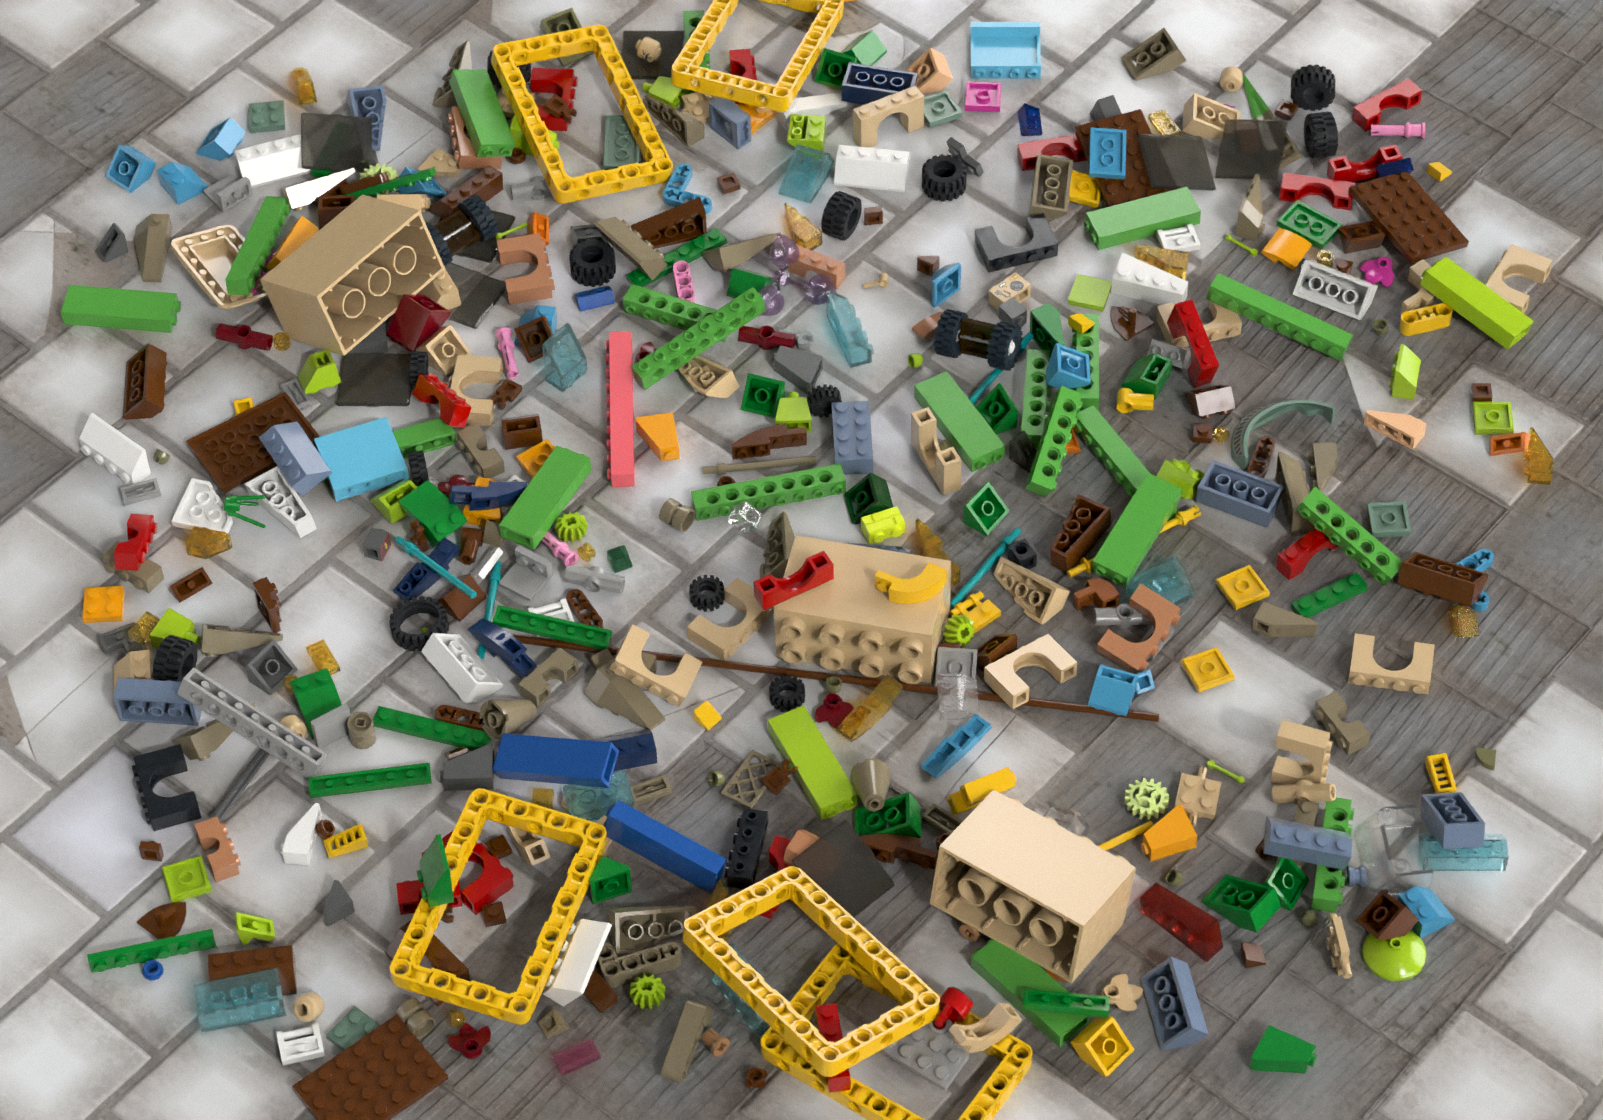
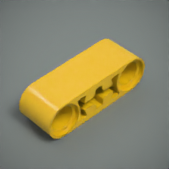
M1445 303L1406 311L1401 315L1399 331L1402 335L1411 336L1446 328L1450 325L1453 309Z

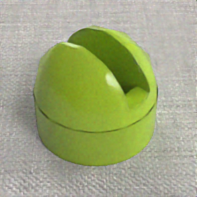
M919 353L908 355V364L912 369L922 365V355Z

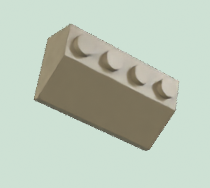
M1041 154L1037 155L1028 217L1044 213L1047 221L1051 222L1067 215L1073 160Z
M612 217L594 223L604 238L651 280L667 266V263L663 260L665 256L658 249L654 251L652 249L653 245L648 240L643 241L641 239L642 236L635 229L631 231L629 229L631 226L625 220L620 221L618 218Z
M1278 452L1275 478L1277 484L1284 486L1281 500L1291 536L1307 534L1315 529V527L1296 510L1297 506L1310 493L1309 485L1305 484V470L1301 469L1299 461L1283 452Z

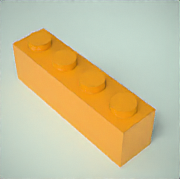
M301 216L293 224L266 267L272 270L317 233L319 228L304 216Z

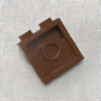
M267 577L261 578L252 583L257 607L272 632L277 633L281 631L279 623L282 622L278 607L281 604L276 595L278 590L275 584L270 583Z

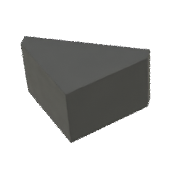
M116 223L111 225L95 250L105 263L129 252L125 234Z
M338 880L333 882L323 912L326 926H330L355 912L352 899Z

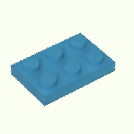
M1091 127L1089 177L1125 180L1126 130Z

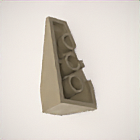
M649 95L644 96L646 110L684 145L690 147L705 138V126L702 121Z
M1255 174L1250 189L1247 190V195L1242 200L1238 211L1236 230L1237 237L1257 241L1259 234L1263 235L1265 224H1262L1263 210L1259 174Z
M696 906L608 909L609 924L612 925L609 932L615 953L639 952L643 948L658 944L666 938L683 933L684 922L696 914Z

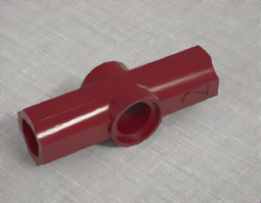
M221 323L216 328V339L236 343L241 349L253 347L270 351L272 347L273 335L252 331L248 325L235 327Z
M742 326L739 328L738 341L758 344L763 350H771L774 347L779 348L780 345L793 349L795 346L796 334L778 332L771 326H762L761 328Z

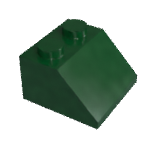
M871 472L844 494L852 524H860L861 517L893 508L887 481Z

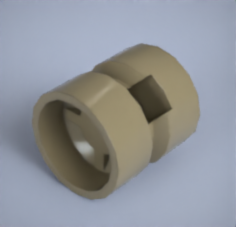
M669 498L659 512V519L672 525L681 532L687 531L695 518V511L686 505L682 506L680 502L673 498Z
M366 712L352 714L347 721L351 744L358 749H367L376 741L373 718Z
M417 998L405 1001L397 1009L396 1014L417 1039L427 1035L435 1025V1019L425 1010V1007Z

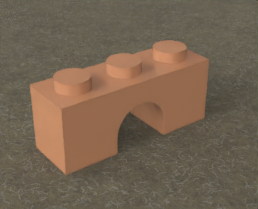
M798 245L794 247L788 256V272L805 278L810 270L814 271L820 277V284L835 290L838 289L845 279V263Z
M218 816L194 824L203 851L212 848L218 849L216 852L207 855L215 881L219 882L238 875V866L241 863L238 854H233L232 852L234 845L231 838H226L228 831L225 823H220Z

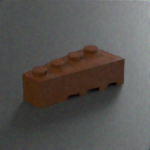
M696 198L632 224L631 231L635 229L642 236L641 239L643 241L648 240L653 245L652 249L692 241L707 233L706 212L701 198Z
M1078 494L1075 505L1071 507L1070 514L1065 519L1061 532L1058 533L1050 548L1051 565L1064 572L1072 569L1112 525L1110 508Z

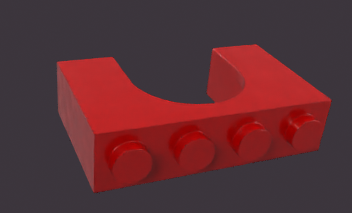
M532 68L530 79L532 92L556 94L569 103L568 108L574 109V101H572V99L576 98V89L574 87L578 86V77L575 76L574 69ZM536 105L538 114L548 130H568V124L572 123V119L568 123L564 120L563 116L556 118L545 111L544 105Z
M1193 300L1177 303L1174 305L1167 321L1172 337L1175 339L1185 336L1191 352V364L1187 373L1193 388L1210 384L1219 367L1211 343Z
M453 831L442 838L444 849ZM476 842L468 861L479 864L484 870L478 879L461 891L462 903L475 915L482 911V906L492 904L514 887L513 873L509 868H504L495 855L491 856L481 842Z

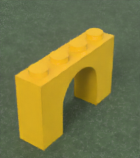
M1006 767L962 785L959 791L945 797L952 814L956 816L977 807L993 790L1005 794L1016 786V776L1012 770L1010 771L1009 767Z

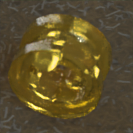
M1322 250L1317 254L1316 263L1331 267L1334 256L1330 251Z
M280 332L273 337L274 347L277 350L284 351L290 347V338L287 333Z
M584 543L583 547L577 549L579 556L585 562H589L591 558L596 557V552L589 543Z

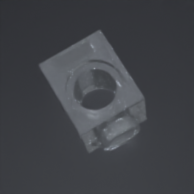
M747 501L733 506L728 522L741 533L746 534L750 531H755L759 527V520L762 514Z

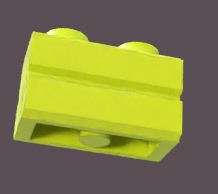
M896 506L861 517V530L868 544L880 543L884 539L896 538L905 533V521Z

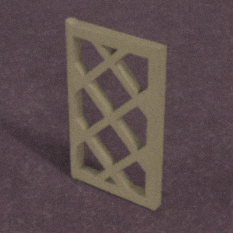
M752 750L721 791V796L752 809L768 788L764 784L762 788L756 789L755 782L762 780L767 775V766H778L781 769V763ZM753 757L760 759L761 763L749 765ZM762 768L764 775L753 777L751 770ZM743 771H748L750 778L738 780ZM751 783L753 790L742 792L740 785ZM737 786V794H730L728 791L731 787ZM755 795L751 803L744 801L743 797Z

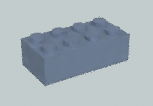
M869 401L832 402L835 464L841 463L844 475L873 473Z
M118 678L113 697L120 721L198 726L202 710L179 696L177 693L181 682L171 680Z
M1462 792L1421 794V818L1443 849L1456 850L1463 847L1476 849L1479 846H1484L1485 822Z

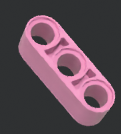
M678 261L673 265L677 298L695 303L689 264L685 261Z

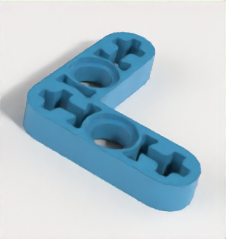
M686 163L678 165L663 190V202L669 206L677 207L684 204L683 200L685 199L694 200L700 197L706 214L712 211V201L709 197L684 191L692 178V167ZM676 182L682 183L680 186H674L673 184Z
M1481 549L1456 564L1461 566L1472 565L1475 568L1474 570L1482 572L1492 566L1494 554L1489 549ZM1482 590L1478 599L1479 602L1474 603L1470 607L1476 611L1486 610L1489 604V596Z

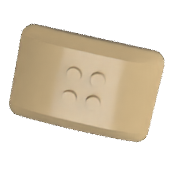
M222 225L175 238L171 241V248L201 289L220 308L230 309L268 298L260 279L256 280L257 287L255 290L258 294L250 293L247 296L232 295L227 292L226 276L245 240L234 226ZM265 265V267L262 268L261 273H268L271 270L267 268Z

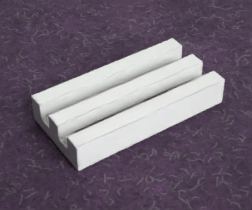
M499 547L492 549V551L489 550L471 573L476 582L485 578L503 554Z

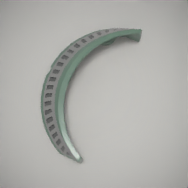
M1313 400L1279 401L1258 407L1245 415L1233 431L1231 438L1232 460L1243 471H1246L1249 461L1247 451L1249 433L1290 410H1297L1307 416L1319 414L1332 423L1335 420L1336 407Z

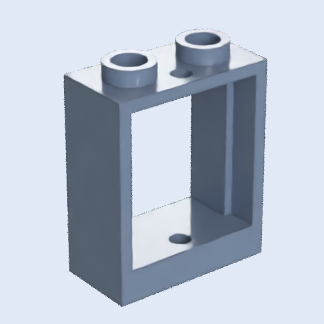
M721 97L712 99L709 102L710 128L738 150L751 142L750 116L729 99Z

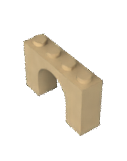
M917 86L853 109V140L858 147L870 148L877 145L878 126L887 116L893 113L900 112V122L908 133L924 127V96Z
M427 194L377 195V199L418 209L421 213L428 212L431 205V200L427 198Z
M1512 244L1508 250L1503 252L1501 262L1496 263L1493 274L1490 273L1488 275L1486 286L1522 313H1525L1528 308L1530 295L1510 288L1503 280L1511 276H1522L1543 284L1550 273L1552 260Z
M1209 301V309L1214 320L1203 325L1209 341L1241 335L1242 321L1239 315ZM1175 302L1157 306L1156 319L1166 342L1180 347H1188L1189 344L1185 336L1173 339L1167 324Z
M458 355L457 361L453 362L452 371L454 374L450 376L449 386L450 389L456 391L457 395L464 398L466 403L472 407L466 425L478 423L479 426H492L494 417L493 400L469 398L463 395L462 391L474 383L501 384L503 375L502 358Z
M929 407L911 413V443L944 496L961 490V458L954 447L940 450L936 434L937 420Z
M738 578L724 590L725 602L746 616L741 623L732 627H721L699 614L687 626L689 640L724 661L732 657L742 644H745L749 637L760 629L762 623L766 619H770L774 613V606L763 610L754 597V588Z
M632 624L609 670L618 676L630 680L633 684L643 687L651 694L667 700L668 703L679 707L686 698L702 661L684 653L674 673L671 675L660 676L650 672L645 667L641 657L643 647L650 633Z
M1355 633L1348 683L1428 694L1435 645L1415 642L1410 665L1402 670L1391 671L1379 666L1373 658L1375 636Z
M1046 634L985 666L984 681L1012 709H1015L1029 701L1030 688L1017 676L1016 671L1027 666L1041 667L1062 684L1076 676L1077 661L1049 634Z
M1282 720L1275 748L1300 754L1310 762H1300L1277 756L1272 770L1271 783L1276 785H1294L1299 780H1309L1314 784L1326 783L1331 756L1330 751L1333 743L1329 741L1330 732Z

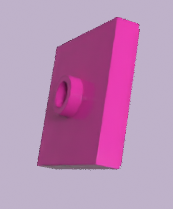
M966 82L965 111L1000 112L1001 83Z

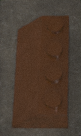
M489 165L477 171L435 201L428 210L445 219L459 210V203L474 194L480 196L482 201L487 202L503 190V173Z
M149 343L126 362L123 419L125 420L153 418L158 413H161L165 407L167 352Z
M1415 552L1401 562L1397 584L1403 585L1404 588L1409 590L1416 589L1422 591L1425 595H1436L1444 601L1452 600L1458 602L1460 606L1469 607L1478 601L1489 574Z
M411 921L398 930L385 951L391 960H393ZM433 935L419 966L429 969L435 968L454 974L457 978L470 981L469 969ZM428 997L437 1007L444 1003V1001Z
M292 945L208 954V973L212 1004L297 994L296 963Z

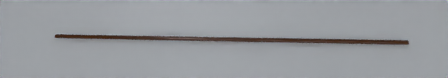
M512 635L522 644L594 653L603 651L560 640ZM608 646L611 655H616L619 648ZM642 651L656 655L659 661L678 663L683 656ZM694 657L702 661L701 666L773 675L784 674V676L791 674V677L795 675L797 678L822 681L835 676L839 677L842 683L1006 703L998 694ZM1029 698L1028 702L1022 704L1159 722V714L1129 710L1127 716H1123L1088 705Z

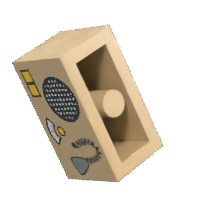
M1015 272L989 290L988 303L998 311L999 305L1013 297L1019 303H1022L1030 297L1031 284Z

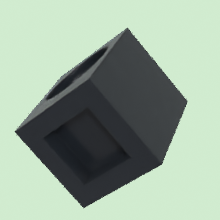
M1025 538L1015 541L1008 546V559L1028 570L1036 566L1037 553Z

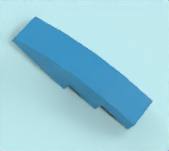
M975 713L964 727L961 725L950 738L946 737L920 767L937 779L963 758L992 728L991 724Z

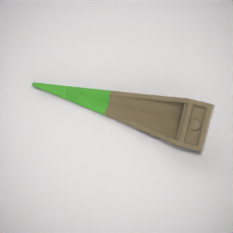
M1243 74V83L1254 124L1257 127L1261 157L1267 171L1271 175L1300 159L1302 156L1292 138Z

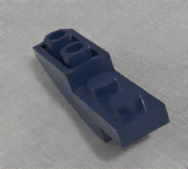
M489 481L488 487L451 486L449 504L469 505V511L504 507L517 501L527 487V482Z
M444 537L428 557L448 571L450 569L448 564L459 553L460 548ZM417 562L392 591L402 599L411 601V597H418L442 576L423 562L421 564Z
M485 619L479 620L468 628V631L493 657L498 655L521 679L534 671L537 665L526 654L527 648L503 628Z

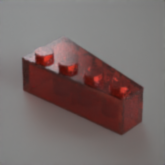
M1155 883L1139 897L1141 910L1146 916L1150 917L1206 963L1223 948L1219 920L1158 883Z

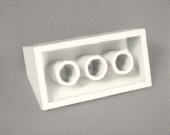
M304 133L235 150L241 178L246 176L250 180L251 188L312 173L311 171L314 167Z
M839 145L836 156L834 185L905 192L910 168V152Z
M1305 260L1293 295L1361 320L1371 305L1378 286L1314 261Z
M94 413L90 414L79 438L81 451L86 456L89 455L94 458L97 464L105 466L111 474L119 476L126 484L139 483L148 477L151 472L145 449Z
M432 633L421 651L425 655L426 660L437 669V673L448 682L449 687L454 689L459 698L465 703H479L503 686V683L460 634Z
M580 919L576 923H572L560 954L553 966L552 973L546 982L543 992L545 996L564 1007L584 993L612 926L611 924Z

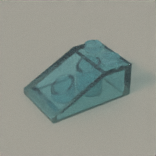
M797 144L778 194L812 203L827 180L834 159L829 153Z
M566 323L542 344L546 382L562 392L571 387L588 370L586 356L570 324Z
M1175 555L1135 576L1125 587L1129 598H1131L1141 583L1175 605H1179L1196 596L1184 566Z
M626 770L613 771L609 788L569 784L563 786L569 815L585 820H599L606 815L611 805L615 806L618 800L632 808L635 804Z

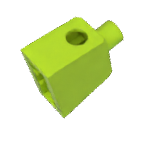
M659 76L654 84L645 82L642 92L648 93L649 96L677 108L681 103V96L687 94V89L674 86L669 77Z
M794 391L788 393V398H781L778 404L775 424H786L787 429L806 427V432H812L811 415L807 399L799 397V394Z
M170 608L167 609L149 635L152 647L159 648L162 641L169 635L194 641L196 646L201 641V636L195 634L196 631L192 620Z

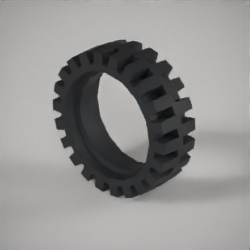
M419 596V600L416 597H411L412 601L409 602L406 599L404 600V605L399 603L397 605L398 608L393 609L389 624L395 643L397 642L398 646H403L405 650L410 648L414 652L416 648H418V651H422L432 633L447 634V631H449V621L446 610L441 602L439 603L436 599L432 601L431 597H427L426 600L424 596ZM429 613L438 618L437 624L426 633L408 634L400 629L405 619L415 614Z

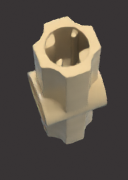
M1299 780L1294 785L1273 786L1272 799L1274 803H1295L1296 805L1299 799L1310 802H1329L1336 799V787L1334 783L1314 784L1309 780Z

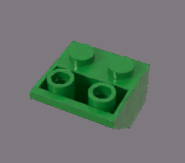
M1156 353L1137 359L1121 387L1129 388L1136 393L1154 394V399L1156 400L1171 375L1172 359Z

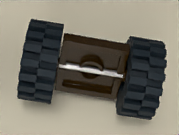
M477 194L459 203L458 211L437 224L426 223L444 266L452 262V257L477 241L484 242L499 232V226L496 224L497 220L494 218L493 212L491 213L489 206Z
M951 309L943 311V314L940 316L941 319L937 322L938 326L935 329L936 334L934 335V350L936 354L958 358V355L960 356L963 353L988 359L987 362L990 367L1010 371L1014 367V363L1017 362V357L1020 355L1019 350L1022 347L1021 342L1023 340V337H1021L1023 334L1022 328L1019 325L1003 321L995 325L969 319V316L964 312Z

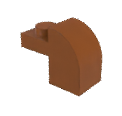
M1089 579L1086 582L1085 589H1080L1074 593L1073 606L1077 611L1093 603L1097 608H1116L1119 605L1120 594L1110 582L1104 579Z

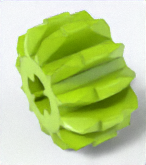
M569 511L567 515L562 513L561 517L557 518L555 532L559 539H563L565 543L569 540L574 543L575 540L581 541L582 537H586L588 523L584 515H579L578 511L574 514Z
M956 614L952 615V618H947V625H943L945 631L941 633L945 636L944 641L946 643H959L965 648L966 644H971L970 639L975 637L973 635V631L976 629L973 627L974 622L965 615Z
M644 973L643 978L636 977L635 982L630 985V998L633 999L634 1005H640L642 1010L645 1006H648L650 1010L652 1005L659 1007L660 1001H664L665 986L660 978L655 979L654 974L647 977Z

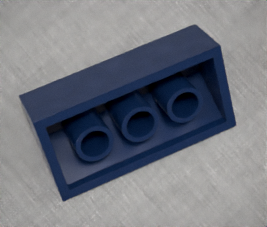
M849 62L842 83L841 101L863 105L916 86L918 73Z
M650 729L590 740L612 742L619 750L614 771L657 763L655 741Z

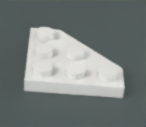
M192 478L171 522L174 527L227 537L233 524V519L231 516H228V512L224 511V504L215 493L211 483Z

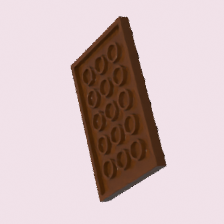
M1141 109L1074 127L1075 135L1088 164L1091 127L1126 130L1125 180L1094 177L1107 207L1176 190Z
M1407 170L1350 186L1348 190L1350 195L1410 264L1468 246L1469 241Z
M284 392L186 440V443L221 492L225 493L277 466L259 439V436L273 425L298 422L314 446V439L320 436L287 393Z
M396 1014L294 1084L292 1090L317 1120H390L448 1080V1075Z

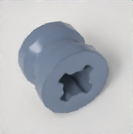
M1364 865L1358 868L1347 866L1348 887H1353L1356 884L1366 886V869Z

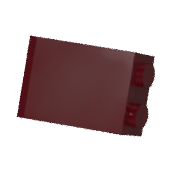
M403 294L386 334L391 336L394 342L406 346V350L416 352L415 349L443 326L451 311L426 295Z

